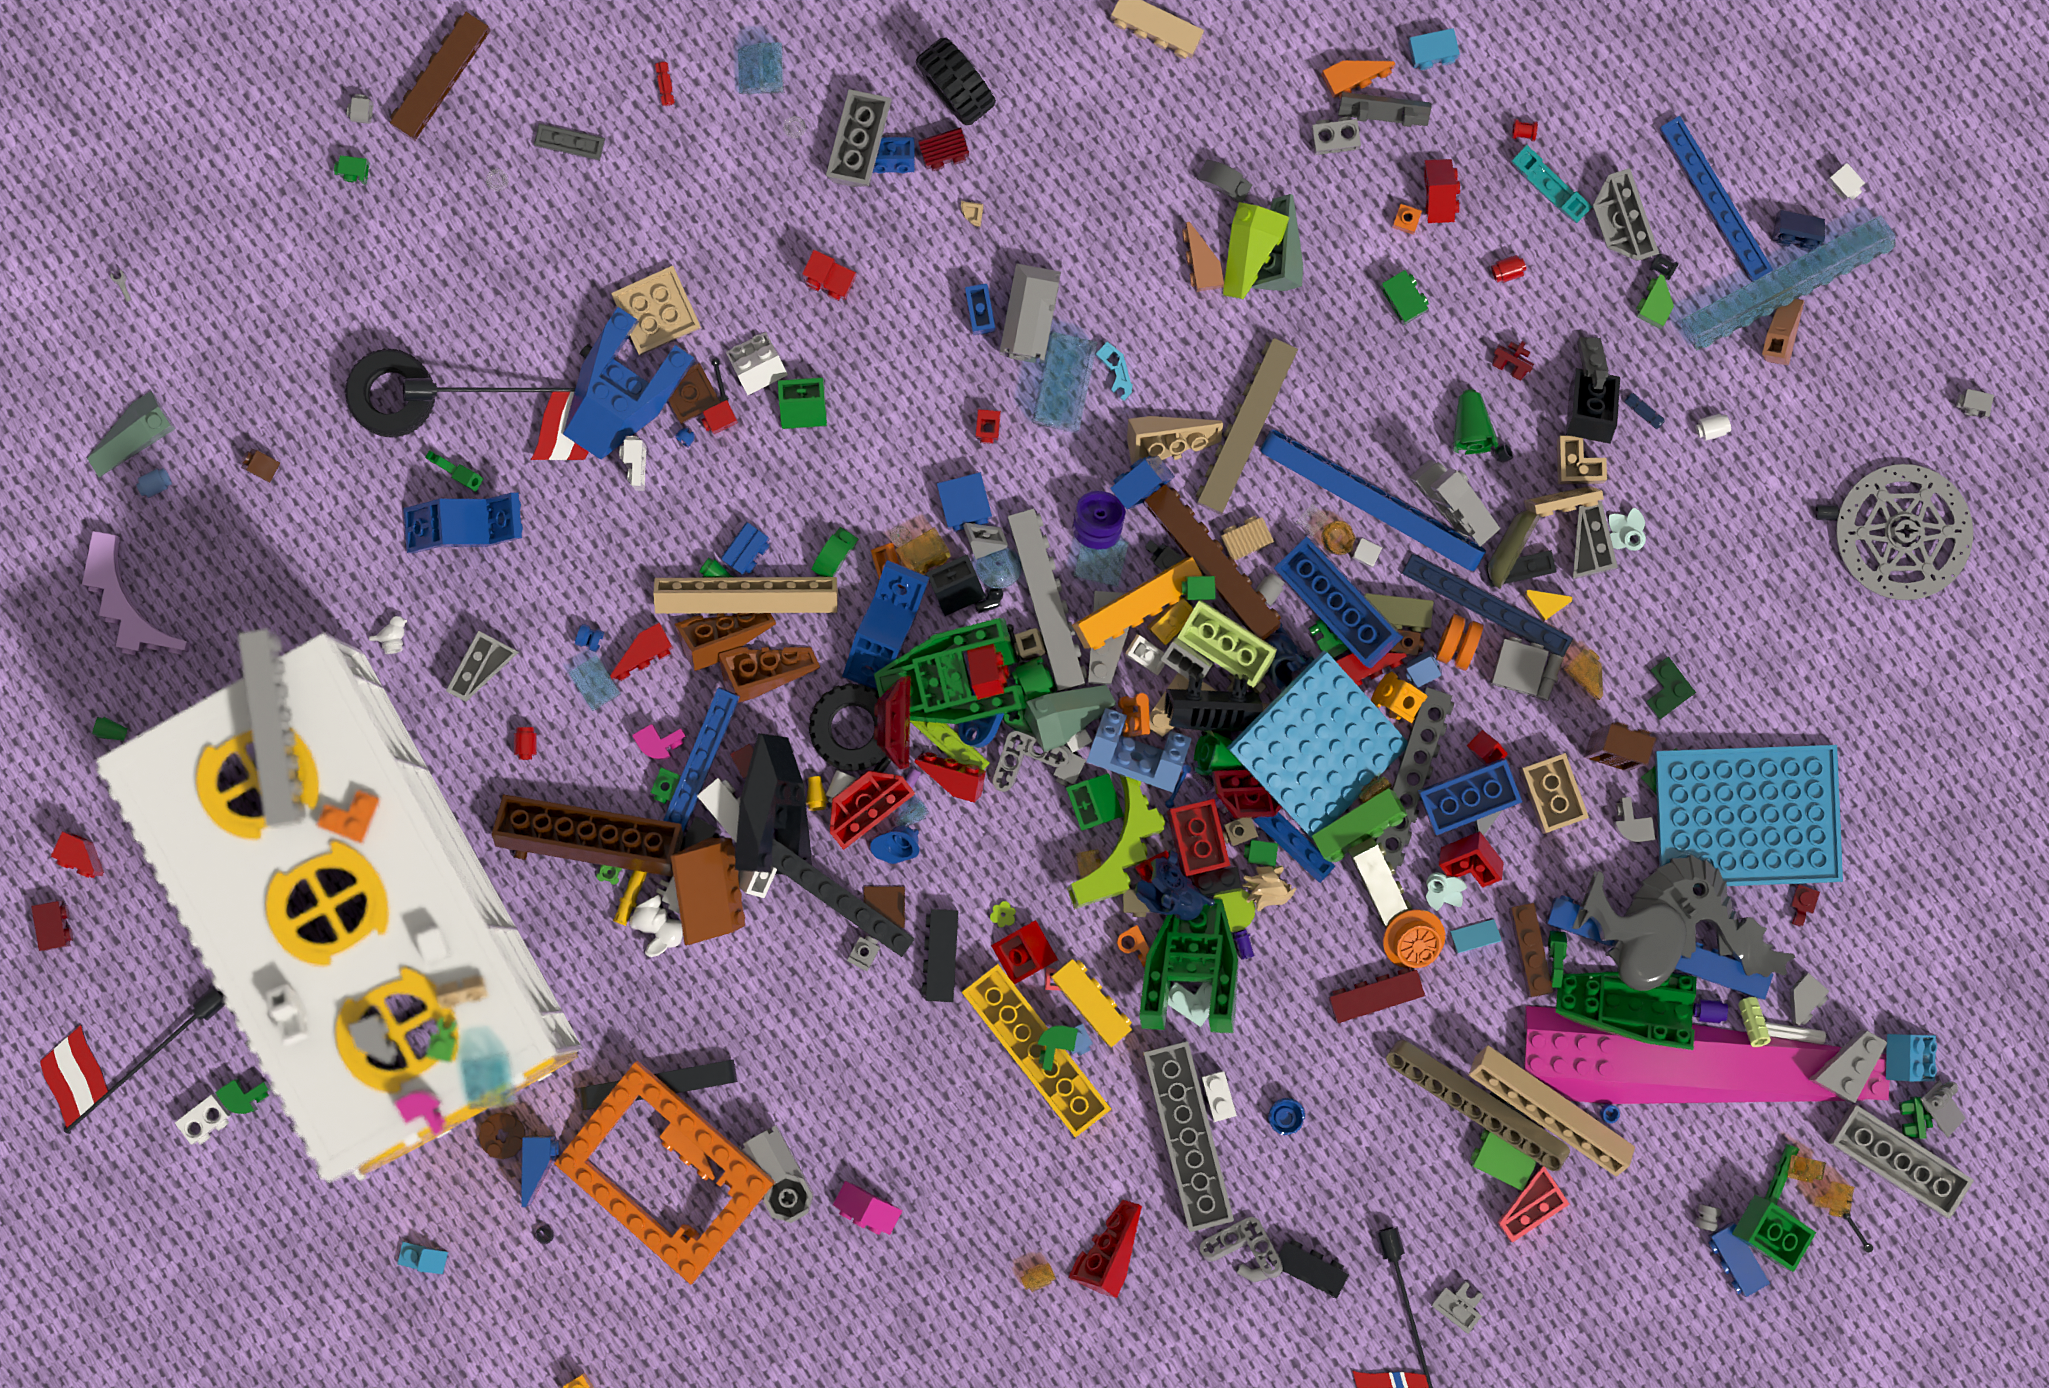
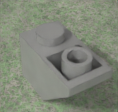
M1804 973L1790 989L1792 1023L1797 1026L1801 1023L1805 1025L1812 1018L1811 1012L1816 1006L1820 1008L1828 999L1826 995L1829 990L1809 973Z
M376 1015L348 1025L357 1049L386 1063L396 1061L394 1056L397 1055V1050L393 1041L389 1042L386 1033L389 1032V1027L385 1018L381 1019L380 1015Z

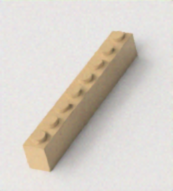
M837 577L655 578L654 580L655 613H837L838 610Z
M1489 1045L1475 1056L1469 1072L1470 1077L1617 1177L1630 1166L1635 1150L1634 1145Z

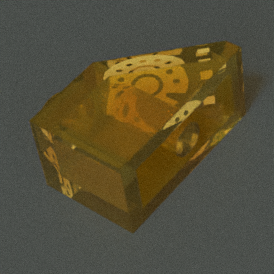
M1583 649L1564 671L1598 701L1603 697L1602 664L1598 661L1600 657L1591 649L1588 651Z

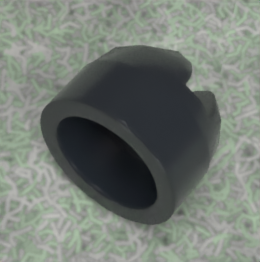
M1506 442L1500 444L1494 450V456L1498 454L1499 458L1496 460L1499 462H1507L1513 459V452Z
M549 1226L539 1227L535 1233L536 1240L540 1244H548L554 1238V1231ZM541 1230L545 1235L549 1237L548 1240H546L539 1234Z

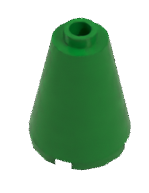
M1474 389L1463 391V394L1458 399L1453 451L1459 454V450H1467L1465 455L1487 453L1491 451L1490 447L1493 445L1496 449L1498 447V439L1481 393L1476 392Z
M1205 731L1207 734L1200 736L1194 751V760L1198 763V767L1194 768L1198 774L1209 776L1212 775L1213 771L1247 770L1227 749L1233 740L1215 731Z

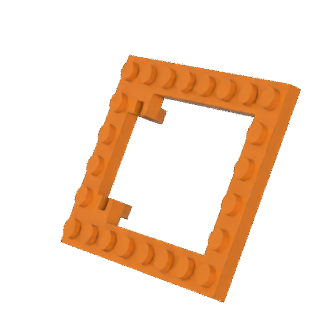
M639 1061L634 1062L554 1163L690 1285L697 1280L776 1183ZM639 1095L725 1170L716 1183L720 1187L724 1184L728 1185L731 1188L728 1194L732 1199L700 1238L699 1233L693 1227L682 1224L674 1235L670 1234L588 1161L593 1152ZM683 1235L688 1236L690 1238L689 1241Z

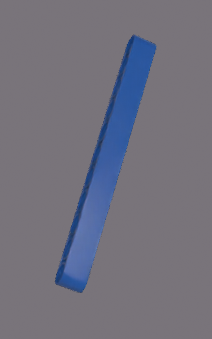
M1271 429L1259 449L1267 457L1470 571L1477 569L1486 553V550L1482 546L1479 547L1474 541L1277 430Z

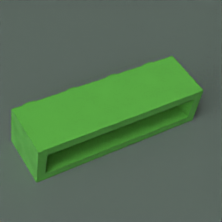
M1388 788L1312 835V838L1325 860L1338 862L1345 857L1348 849L1370 838L1374 839L1384 833L1383 830L1389 826L1399 825L1408 814L1397 794Z

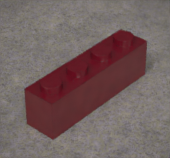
M1411 967L1398 970V975L1394 977H1389V974L1376 977L1377 982L1368 984L1366 980L1354 984L1355 989L1346 991L1345 987L1332 991L1333 996L1328 998L1336 1023H1342L1424 997L1425 993L1418 971H1412Z

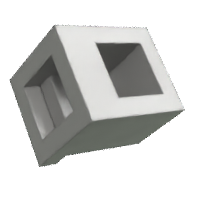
M1966 389L1962 394L1958 395L1956 407L1965 410L1964 414L1977 417L1978 414H1981L1980 419L1985 420L1990 416L1994 395Z
M868 935L865 938L859 937L847 961L868 972L881 948L877 946L878 941ZM862 948L869 950V954L866 957L860 954Z

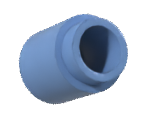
M157 468L139 477V483L136 486L142 496L146 495L150 498L168 489L172 481L165 468L160 470Z

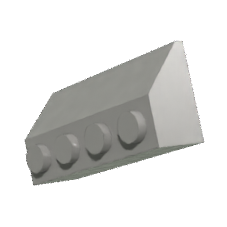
M848 90L826 177L833 183L851 187L869 186L892 98Z

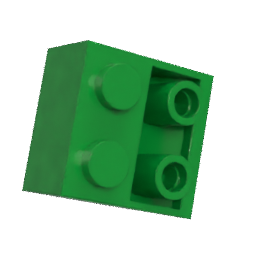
M823 378L778 381L782 429L827 426L825 382Z
M1109 773L1066 787L1081 832L1124 817Z

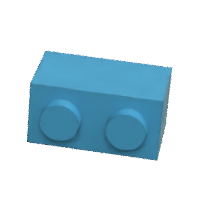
M1454 28L1410 37L1408 41L1413 67H1420V70L1430 69L1433 67V64L1440 62L1442 65L1453 64L1460 55Z

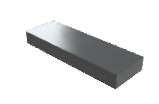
M539 124L534 146L600 161L605 138Z

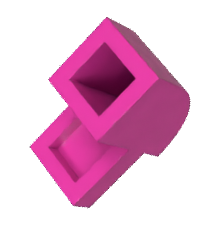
M653 724L632 735L638 747L645 755L659 760L670 758L671 755L667 748L671 747L674 750L683 745V739L687 738L684 731L679 729L661 739Z
M415 1090L394 1102L405 1124L423 1115L434 1136L445 1130L444 1124H446V1120L440 1110L438 1112L435 1110V1108L442 1104V1101L434 1093L427 1090Z

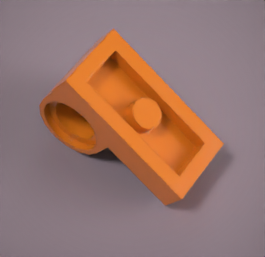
M1138 925L1119 935L1117 945L1124 953H1132L1139 949L1141 954L1137 956L1144 968L1149 947ZM1123 937H1133L1135 943L1131 949H1125L1122 946L1121 940Z

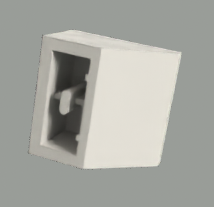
M766 332L756 335L752 339L736 345L726 352L747 395L788 375Z

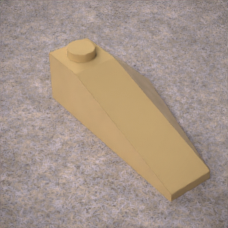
M1157 416L1128 419L1127 441L1131 465L1140 458L1143 459L1148 456H1159L1162 460L1173 456L1177 460L1182 458L1181 453L1185 450L1192 448L1193 451L1197 452L1219 443L1222 440L1223 422L1221 420Z

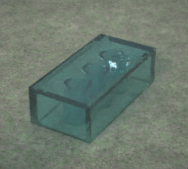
M1056 332L1050 335L1032 424L1073 433L1079 431L1098 342Z

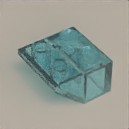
M782 42L757 43L738 49L739 94L784 93Z
M509 1052L461 1060L469 1108H492L516 1103L517 1094Z

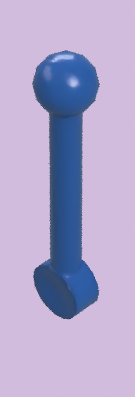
M1186 764L1183 766V773L1170 799L1165 801L1167 808L1174 806L1173 801L1186 775L1191 772L1190 765Z

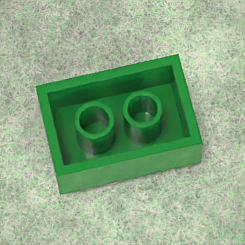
M1754 1195L1732 1235L1775 1264L1794 1272L1817 1232L1773 1202Z

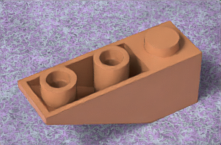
M1186 222V229H1182L1184 243L1188 242L1190 251H1186L1187 264H1192L1193 273H1189L1191 287L1195 286L1196 292L1223 288L1224 281L1221 262L1190 222Z
M1781 297L1767 332L1762 352L1766 362L1789 366L1804 300Z

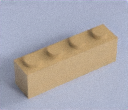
M1118 0L1111 14V20L1114 21L1113 25L1122 30H1125L1127 27L1134 31L1133 34L1144 40L1146 37L1154 40V45L1161 49L1168 47L1174 50V54L1182 59L1187 57L1192 59L1204 34L1203 29L1143 0Z

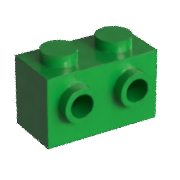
M1405 270L1385 281L1380 286L1403 326L1426 313L1428 310L1427 305L1429 304L1426 296L1423 293L1419 294L1416 289L1417 282L1411 273L1407 274Z

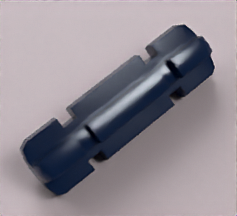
M1631 393L1625 399V404L1630 408L1634 407V411L1646 422L1650 421V425L1655 429H1659L1665 422V419L1660 414L1656 415V411L1643 400L1639 401V397L1635 393Z

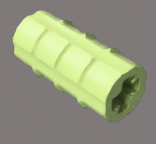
M1748 997L1741 1000L1738 1006L1752 1047H1761L1768 1044L1771 1039L1758 999L1756 997Z

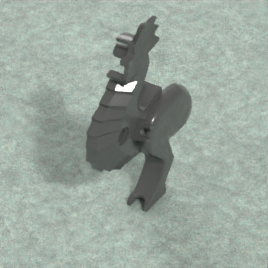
M1691 854L1687 858L1669 859L1670 863L1656 868L1653 874L1640 882L1642 886L1633 895L1631 905L1623 917L1614 912L1603 890V873L1599 870L1598 872L1594 871L1572 926L1573 929H1579L1588 918H1591L1597 925L1602 941L1614 940L1612 948L1605 955L1610 956L1618 965V974L1622 982L1637 991L1650 990L1665 982L1674 971L1681 955L1683 959L1691 958V954L1696 952V923L1700 920H1705L1714 927L1719 956H1733L1742 963L1743 970L1747 976L1757 973L1767 978L1773 972L1784 976L1787 974V962L1795 958V955L1792 953H1781L1771 950L1772 945L1763 941V935L1767 928L1760 926L1752 917L1741 918V922H1739L1737 912L1732 909L1731 897L1727 896V881H1723L1719 868H1714L1707 860L1701 861ZM1694 884H1698L1701 887L1702 891L1699 896L1693 893Z

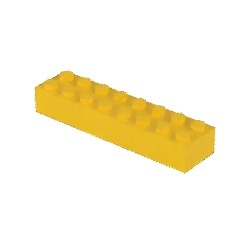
M998 964L962 992L1075 1138L1111 1110L1110 1106L1066 1050L1056 1048L1052 1070L1042 1069L1043 1064H1039L1041 1050L1046 1051V1046L1037 1044L1040 1036L1048 1027Z

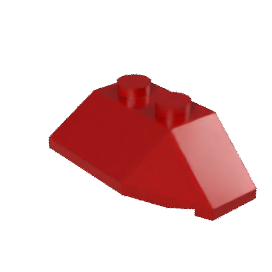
M868 770L832 798L829 833L844 850L916 793L902 775Z

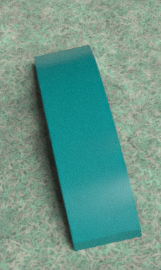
M1526 145L1511 162L1534 188L1565 216L1577 224L1592 206L1577 191L1571 190L1542 162L1543 159Z

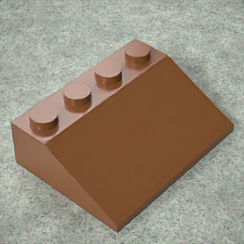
M707 838L671 856L685 945L733 933L745 926L738 870H734L735 848L732 838Z

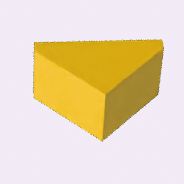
M1526 590L1524 593V597L1543 622L1572 601L1571 596Z

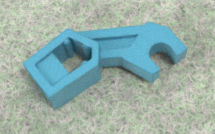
M1106 342L1096 353V357L1110 371H1115L1116 379L1111 391L1115 393L1118 388H1122L1125 393L1120 399L1124 402L1131 395L1133 384L1130 381L1124 354L1109 342ZM1113 353L1119 359L1117 366H1112V363L1107 361Z

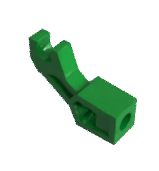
M430 450L425 456V459L452 474V479L475 492L484 479L463 465L459 464L457 467Z
M1549 932L1548 957L1553 958L1551 980L1552 987L1561 988L1563 959H1565L1567 951L1566 932Z

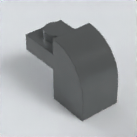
M1208 159L1197 177V180L1208 188L1224 193L1237 203L1244 202L1253 185L1242 177L1243 174L1235 169Z

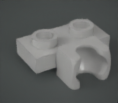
M1464 1280L1454 1294L1444 1287L1431 1306L1469 1334L1482 1317L1473 1308L1482 1299L1483 1294L1476 1292L1474 1297H1467L1466 1291L1469 1288V1283Z

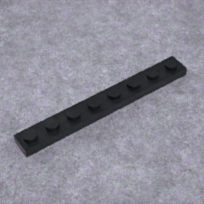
M773 838L772 866L900 957L905 954L915 938Z

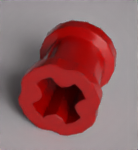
M1514 119L1512 139L1520 137L1535 141L1538 122L1527 123Z

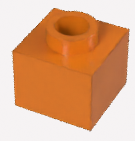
M1400 204L1392 228L1414 235L1422 211ZM1404 215H1411L1412 220L1405 221Z

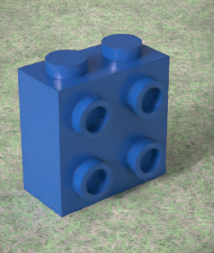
M981 472L937 483L948 530L953 529L954 532L964 530L963 525L965 523L985 525L989 523V519H992Z

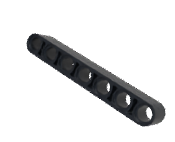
M734 1059L654 1074L675 1094L738 1082ZM620 1080L578 1088L582 1111L599 1108ZM639 1095L635 1101L643 1100V1098Z

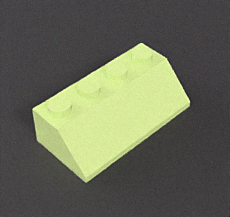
M1201 600L1198 601L1177 637L1233 675L1238 674L1239 679L1242 678L1243 674L1249 677L1247 684L1253 688L1263 679L1277 649Z

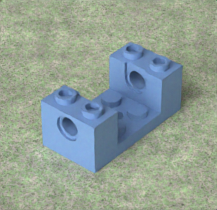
M1105 708L1086 762L1173 793L1192 738L1170 731L1164 749H1158L1120 735L1127 715Z

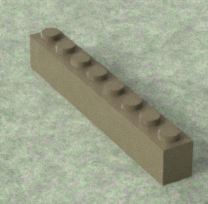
M1273 338L1271 343L1266 342L1261 353L1265 355L1262 364L1257 362L1252 373L1256 377L1252 384L1247 383L1242 394L1246 396L1243 405L1238 403L1233 414L1237 418L1233 425L1229 423L1224 433L1227 440L1224 445L1219 444L1214 455L1218 458L1215 466L1210 464L1205 474V477L1209 479L1205 486L1200 485L1195 496L1199 499L1198 505L1217 514H1223L1298 351L1297 348Z

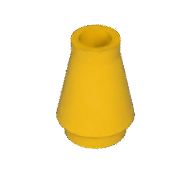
M809 777L806 796L808 810H825L828 800L821 777Z

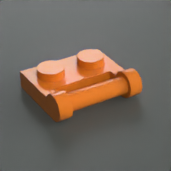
M1139 693L1134 697L1124 696L1119 698L1118 707L1122 710V714L1127 715L1122 728L1123 736L1136 737L1150 734L1148 696L1145 693ZM1133 706L1138 707V712L1133 713Z

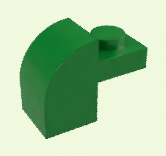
M839 527L819 553L811 570L822 577H834L848 554L857 544L859 538Z
M1058 1025L1050 1027L1042 1033L1037 1044L1046 1046V1051L1041 1050L1039 1064H1043L1042 1069L1052 1070L1056 1048L1074 1051L1078 1028Z
M234 1079L215 1093L229 1111L236 1114H247L258 1110L254 1101L256 1100L257 1103H260L269 1097L267 1092L272 1088L266 1081L247 1093L239 1079Z

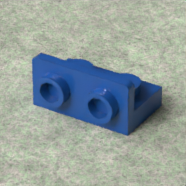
M882 137L873 173L904 174L915 172V138Z

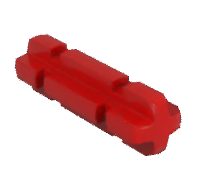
M658 62L655 64V70L659 74L657 75L659 93L662 94L660 97L662 106H671L675 101L674 95H671L673 90L670 74H667L669 66L667 62Z

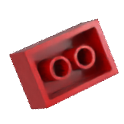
M1215 799L1166 811L1176 853L1178 854L1180 870L1184 876L1230 866Z

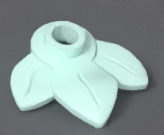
M1633 508L1628 517L1622 514L1609 515V525L1613 532L1610 534L1614 549L1626 547L1629 550L1635 551L1644 546L1646 542V536L1643 532L1645 519L1638 509ZM1632 535L1638 536L1639 540L1637 543L1631 542L1630 537Z
M1432 873L1429 875L1426 882L1428 888L1426 899L1432 908L1438 911L1444 902L1456 907H1462L1463 895L1461 891L1467 889V885L1463 880L1457 877H1447L1442 873Z

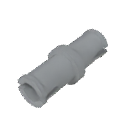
M1555 654L1549 655V660L1542 674L1537 695L1535 696L1543 701H1549L1554 683L1558 682L1559 678L1557 675L1564 660L1563 657Z

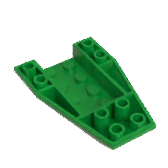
M1618 972L1563 974L1561 988H1557L1556 1013L1584 1026L1639 1042L1693 1050L1695 1030L1692 1029V1017L1697 977L1672 973L1660 986L1646 991H1637L1623 983Z

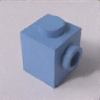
M1429 650L1408 661L1405 674L1410 683L1415 682L1417 688L1440 677L1442 675V668L1435 659L1433 652Z
M1082 1023L1074 1027L1078 1028L1074 1051H1071L1072 1054L1077 1053L1078 1056L1090 1051L1089 1046L1093 1044Z

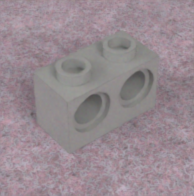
M1342 117L1337 122L1330 123L1329 120L1316 121V124L1312 125L1311 132L1315 155L1359 150L1361 147L1357 119L1352 120L1351 117ZM1349 129L1353 136L1346 139L1341 135V131ZM1327 132L1330 135V140L1326 142L1321 141L1318 134Z

